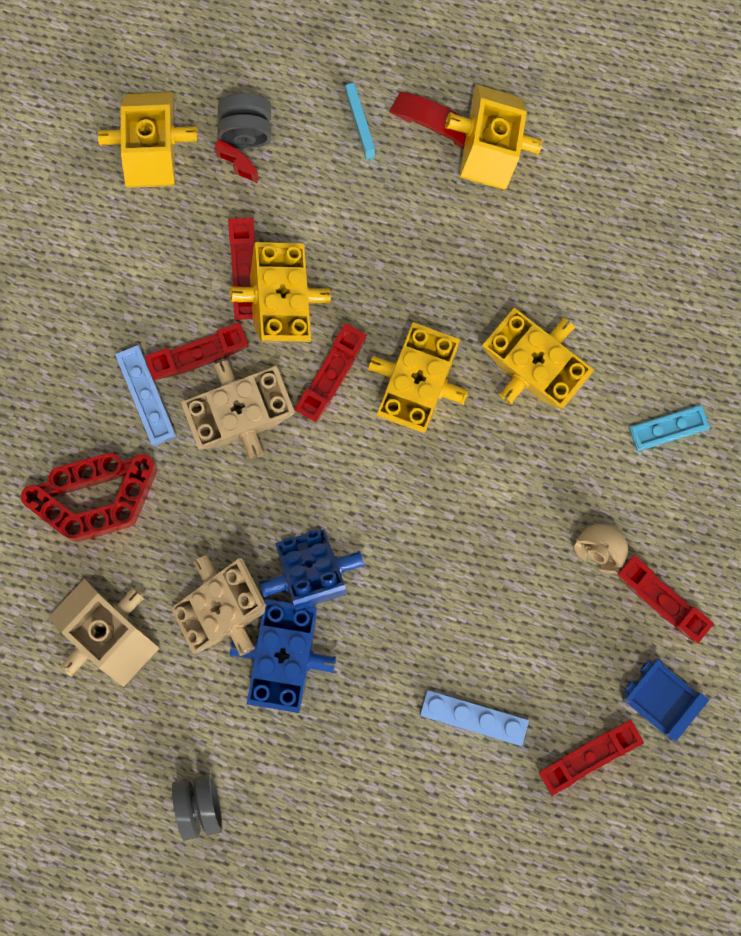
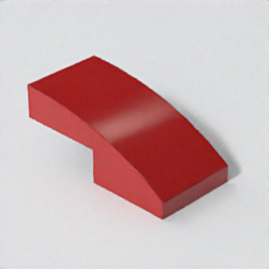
M218 139L214 147L217 157L234 163L233 169L236 175L258 183V171L250 160L236 148Z

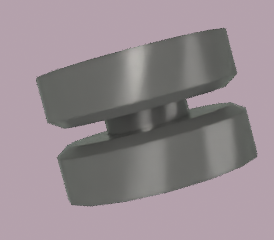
M239 93L228 95L218 101V119L220 121L217 123V138L234 148L261 147L271 141V124L269 123L271 120V103L267 99L254 94Z
M207 774L196 777L194 788L188 779L173 782L172 798L174 812L183 841L198 838L201 826L207 835L221 833L223 829L222 814L213 776Z

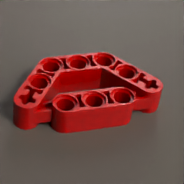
M114 453L102 454L54 468L48 476L49 482L25 487L21 493V501L27 508L63 536L73 542H80L132 527L138 520L155 479L157 465L151 457L145 454H140L124 461ZM112 461H117V469L113 472H107V465ZM147 464L149 466L148 470L141 471L139 469L140 465L145 466ZM87 468H92V476L88 479H83V471ZM62 475H67V483L63 486H58V478ZM125 476L116 500L111 505L74 514L52 497ZM137 476L139 479L141 477L144 480V483H142L140 480L134 477ZM133 486H140V493L136 497H129V490ZM33 494L37 495L45 504L40 506L31 499V496ZM55 508H59V517L51 520L50 512ZM124 509H129L130 517L126 521H120V512ZM104 516L105 524L100 528H95L94 522L96 518ZM75 523H79V532L76 535H70V527Z

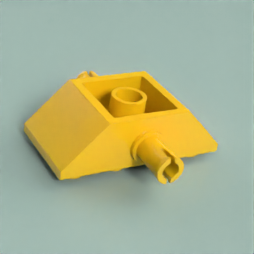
M476 84L474 86L469 118L451 112L448 114L446 119L448 124H445V128L465 133L466 136L460 178L505 190L518 163L521 150L536 155L539 154L542 145L539 144H542V139L523 134L527 110L521 97Z
M173 92L125 94L120 106V129L98 130V135H100L98 136L99 145H121V158L126 188L175 186V145L177 142H198L197 126L175 127Z
M255 242L250 273L251 287L230 286L229 295H232V297H229L230 302H252L253 325L260 341L310 342L309 303L329 304L331 295H327V293H331L330 289L309 288L307 286L305 248L303 243Z
M513 308L482 345L496 365L513 378L503 391L499 393L503 400L507 397L506 402L508 404H512L522 390L526 388L541 401L562 410L594 372V369L561 344L571 331L575 329L571 322L568 325L566 324L568 322L566 318H562L553 331L548 334L516 308ZM539 358L541 363L534 364L533 359Z
M412 322L398 361L392 363L373 355L368 371L389 377L390 380L377 417L425 434L439 399L444 397L464 405L469 390L449 384L447 380L460 339ZM422 377L423 381H420L419 384H415L414 378Z

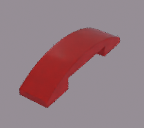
M406 92L399 93L389 113L409 123L411 121L416 122L454 141V145L464 149L465 133L445 128V124H448L446 119L450 112L461 116L460 114L429 99Z
M254 218L228 219L233 286L251 287L250 273L253 248L256 242ZM233 302L234 320L253 319L252 302Z
M240 322L216 330L217 334L171 350L165 348L145 355L152 379L157 380L183 374L227 358L245 349L249 345Z
M346 323L343 325L332 344L333 348L310 387L306 388L294 411L317 423L356 360L367 338L366 334Z
M633 555L617 576L642 601L682 634L698 644L714 623L695 606L691 607L657 578L653 574V570Z
M630 719L558 759L538 773L551 796H554L598 768L644 744V741Z

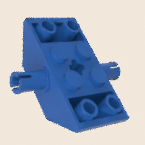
M325 529L312 530L307 534L286 538L281 542L275 543L284 572H281L282 575L259 581L264 597L284 590L290 592L295 610L297 611L345 596L346 587L342 578V572L364 567L365 565L360 550L337 558V555L334 556ZM323 535H324V538H325L326 543H323V539H322V536H323Z
M265 599L266 607L264 614H262L258 641L255 644L252 643L255 649L242 656H239L238 650L230 649V656L252 659L254 662L247 705L300 713L308 671L310 672V669L334 673L335 666L324 663L335 664L336 656L314 654L312 651L317 607L309 606L296 611L293 603ZM232 640L231 646L236 647ZM283 649H286V653L290 655V658L285 659L284 663L280 664V659L276 658L277 653H281Z

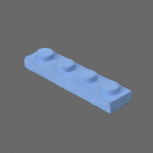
M137 345L115 354L151 445L155 447L177 438L140 346Z
M428 690L420 716L519 746L523 745L529 720Z

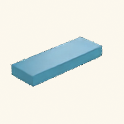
M354 83L345 85L346 97L366 160L373 159L375 157V147Z
M702 404L629 427L637 452L710 429Z

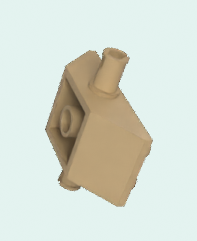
M228 360L222 361L225 372H223L220 363L214 365L221 387L182 401L181 404L199 450L222 447L242 440L249 460L256 459L253 448H255L258 457L265 454L257 433L275 427L293 415L295 411L277 366L243 379L235 380L230 362ZM241 406V414H237L235 411L236 407Z
M208 555L202 556L193 562L203 580L202 586L174 605L171 610L193 654L231 637L239 652V656L245 655L255 649L245 627L264 614L266 604L242 558H238L217 574L209 559L210 557Z
M83 579L49 616V619L76 648L60 665L61 669H65V672L72 677L88 659L122 687H125L160 649L129 620L130 617L128 615L144 600V597L134 588H131L117 605H113L86 579ZM99 627L106 628L104 637H98L100 635Z

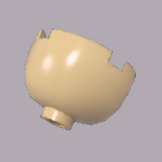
M593 524L579 535L574 545V550L584 561H586L588 556L601 564L600 571L617 573L627 558L628 544L618 527L612 524Z

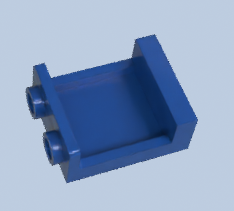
M659 658L653 662L649 659L639 672L642 673V676L638 681L632 680L623 690L626 695L622 700L669 740L677 741L708 703L709 699L702 693H696L662 664L663 661Z

